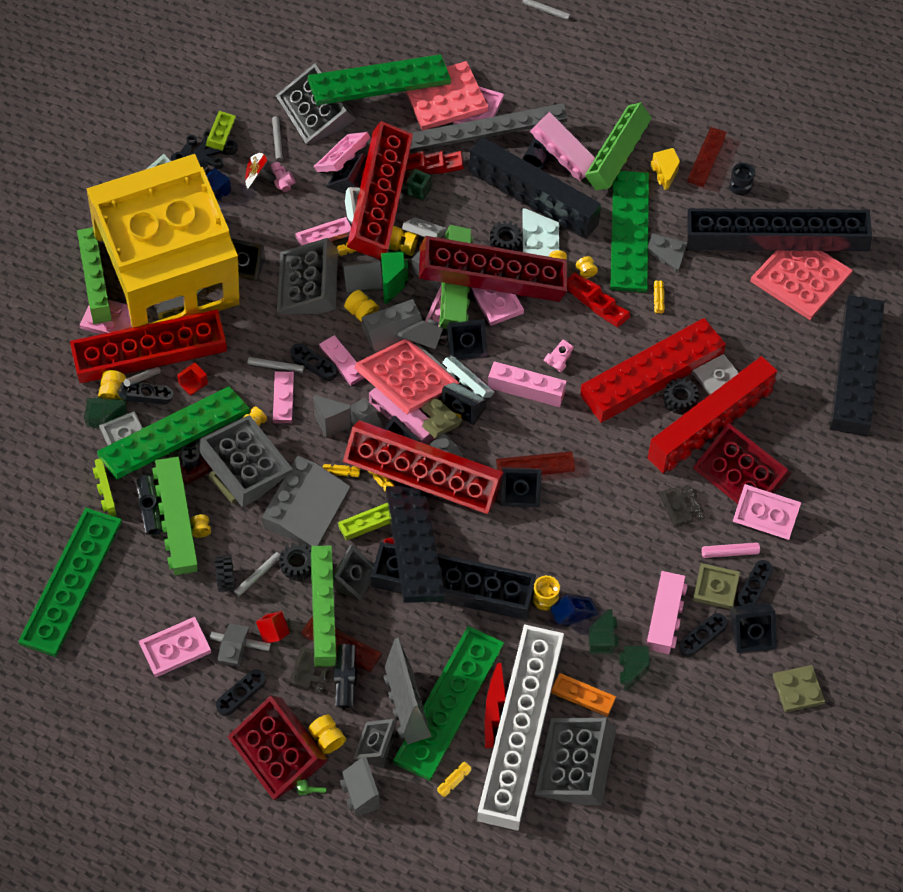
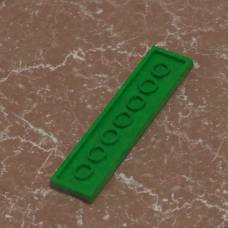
M441 54L311 74L308 75V83L316 105L447 85L451 84V78Z
M620 171L613 181L610 290L647 292L649 172Z
M228 386L98 450L97 455L116 479H119L249 414L250 410L242 399Z
M85 507L18 640L19 645L57 657L122 524L120 518Z
M467 626L423 706L431 737L411 744H407L406 740H404L393 760V764L428 781L432 780L498 658L504 642Z

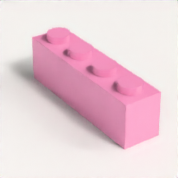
M550 112L547 113L530 132L535 139L546 147L548 152L558 159L561 165L571 172L574 178L581 181L586 177L585 174L595 157Z
M494 362L488 377V386L493 390L560 407L566 390V381Z
M377 388L369 392V403L389 421L393 416H397L421 440V443L429 444L435 439L422 427L423 422L429 418L421 408L407 415Z
M665 571L661 572L646 650L669 654L671 648L675 649L677 637L673 636L674 630H679L681 620L677 618V615L682 613L684 601H680L681 595L685 596L688 585L684 583L685 576Z

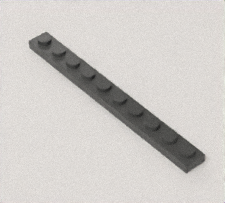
M564 103L413 132L409 152L476 140L481 137L486 138L532 129L549 112L560 123L567 122Z

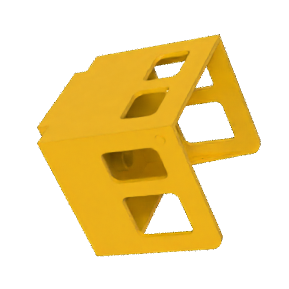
M195 154L87 188L94 236L97 241H104L126 297L132 327L151 324L148 323L146 309L152 305L179 296H183L184 311L156 322L216 309L221 311L239 305L238 255L203 167H200ZM222 283V299L198 306V290Z

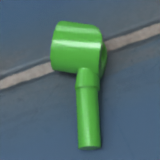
M300 780L296 785L299 795H306L309 792L326 793V788L308 787L306 780Z

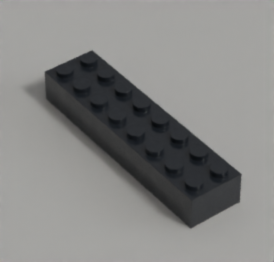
M481 137L470 149L469 172L474 177L485 180L488 185L499 188L504 194L513 196L518 202L527 204L532 210L539 211L545 217L559 222L562 227L569 228L578 236H583L587 239L599 225L601 203L484 137Z
M852 295L847 296L843 313L829 430L868 436L872 423L885 301Z
M380 542L371 574V587L402 593L394 544ZM437 554L445 594L444 603L527 620L536 574Z

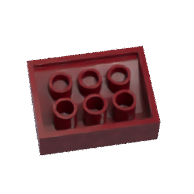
M730 423L727 424L693 467V469L737 504L745 484L774 494L792 474L786 467Z
M270 695L227 736L273 800L294 788L298 781L306 780L328 761L327 757L285 701L277 696Z

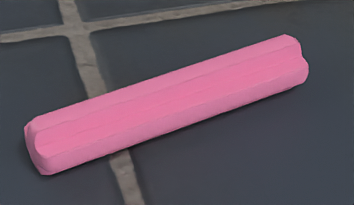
M759 543L702 547L703 558L760 553Z

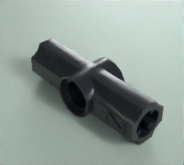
M141 476L136 481L146 535H157L163 530L154 477ZM149 503H153L151 507L146 508Z
M342 644L338 645L337 667H335L334 683L336 685L335 706L339 708L354 707V685L357 682L355 645Z

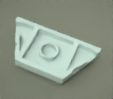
M523 209V252L549 257L552 251L559 250V222L528 209Z

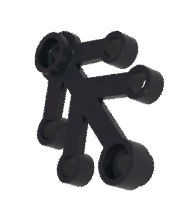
M208 130L203 133L204 139L195 152L189 153L191 148L197 145V137L189 135L186 138L187 143L181 152L174 153L170 160L174 161L178 158L195 154L197 158L203 159L215 169H221L224 166L223 159L221 157L212 158L209 156L222 152L234 155L238 151V145L234 140L229 139L226 141L223 151L213 148L206 149L207 136L210 134Z

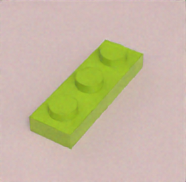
M222 111L218 112L207 138L206 146L223 151L235 122V115Z
M100 459L94 460L96 467L92 469L95 479L100 480V484H97L99 496L103 495L105 499L101 500L103 511H108V515L117 516L104 464Z
M385 503L338 522V527L345 540H350L390 524L388 504Z

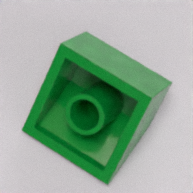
M403 252L381 253L384 304H388L405 288V281H408V260L404 259Z

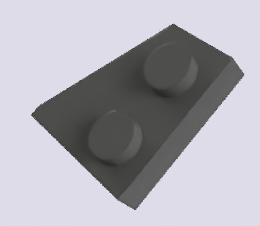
M652 233L648 252L653 256H657L664 264L670 265L673 271L678 273L687 242Z

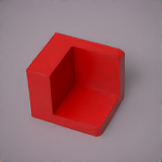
M193 363L177 375L179 385L190 396L208 384L207 374L196 363Z
M282 611L266 614L256 621L263 642L280 641L290 634Z

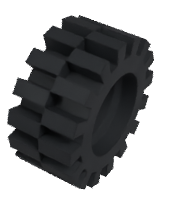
M503 221V224L498 222L497 226L494 225L490 231V246L517 251L521 248L523 233L521 228L516 223L512 225L511 221H509V224H506V221ZM506 234L512 236L513 239L503 241L499 237Z
M676 378V382L671 380L670 384L666 385L663 397L665 406L668 405L667 409L671 410L673 408V413L679 411V414H683V411L687 413L689 409L691 410L696 406L699 395L696 385H691L692 381L690 380L687 383L685 378L680 381V378ZM676 392H684L687 394L688 399L678 400L674 397V394Z
M298 542V546L291 543V548L287 545L285 550L281 551L279 557L282 573H285L287 578L290 576L291 580L297 578V581H301V577L307 579V575L311 576V547L308 548L307 544H304L302 547L300 542ZM295 556H300L305 559V564L300 567H293L290 564V560Z
M232 555L215 557L218 592L235 591Z

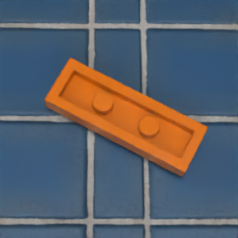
M559 673L551 690V693L607 717L616 700V696L561 673Z

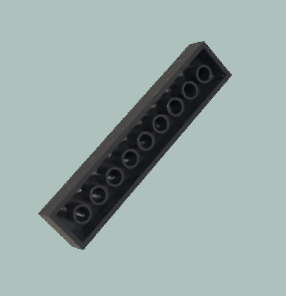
M687 208V250L870 251L871 247L870 210Z

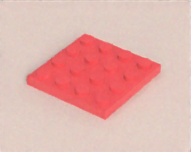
M467 61L446 67L451 78V84L405 91L422 131L489 112L488 105Z
M775 251L751 277L750 282L811 320L851 276L853 270L823 251Z
M408 339L395 343L357 362L355 365V369L407 415L423 407L425 403L442 397V388L445 385L451 383L459 385L456 379Z

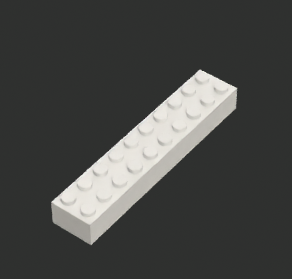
M524 625L478 809L477 821L519 830L564 633Z

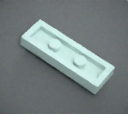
M455 357L445 358L443 364L447 367L446 370L452 375L458 376L463 385L474 390L473 393L480 394L484 398H490L493 395L494 391Z

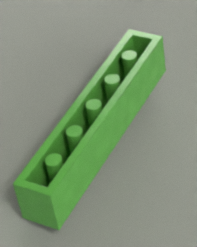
M641 102L627 106L587 170L585 176L596 191L606 190L612 186L614 179L620 173V169L634 150V146L648 127L652 117Z
M450 225L445 233V239L473 243L471 229ZM442 282L440 327L447 329V323L468 321L469 315L466 314V310L470 303V299L467 298L470 287Z
M93 227L77 230L93 324L112 321L99 243L94 236Z
M179 457L155 460L156 467L152 468L154 479H158L159 485H155L156 494L162 500V503H158L160 515L164 514L165 521H161L163 533L167 532L168 539H164L166 551H170L171 557L167 558L169 569H173L174 575L198 571Z
M311 546L315 667L335 666L336 644L332 546Z

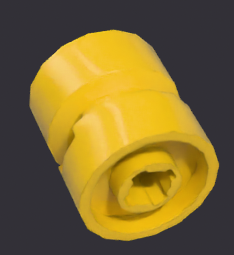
M394 226L389 249L394 251L401 250L403 254L412 256L417 247L419 235L410 231L405 232L404 229Z
M356 290L350 294L344 304V308L352 315H355L361 322V317L379 311V305L371 299L368 300V296L361 290Z
M109 370L102 374L98 395L101 403L115 406L122 403L123 399L119 397L118 389L126 379L123 373Z
M542 576L535 581L533 603L538 609L548 611L556 607L560 585L554 577Z
M329 714L319 717L308 728L312 737L318 740L317 744L324 754L332 753L346 741L345 736L339 728H336V723Z

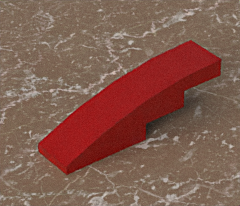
M423 151L410 154L404 176L440 174L464 169L463 154L461 151L444 155L442 151L425 155Z
M576 273L567 278V290L604 320L618 328L630 318V312L616 305L615 299L603 293L601 287Z
M501 663L496 665L486 700L484 722L485 748H493L492 728H499V709L504 708L506 700Z

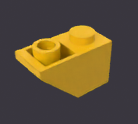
M674 148L654 153L653 160L651 161V168L653 171H656L658 182L660 185H663L665 190L669 189L679 169L680 160Z

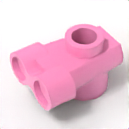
M279 162L271 164L270 167L276 177L274 183L277 189H281L283 192L290 191V186L296 183L290 171L286 172L284 166H281Z
M562 340L551 354H547L543 361L562 373L574 346ZM565 347L566 352L560 353L559 350Z

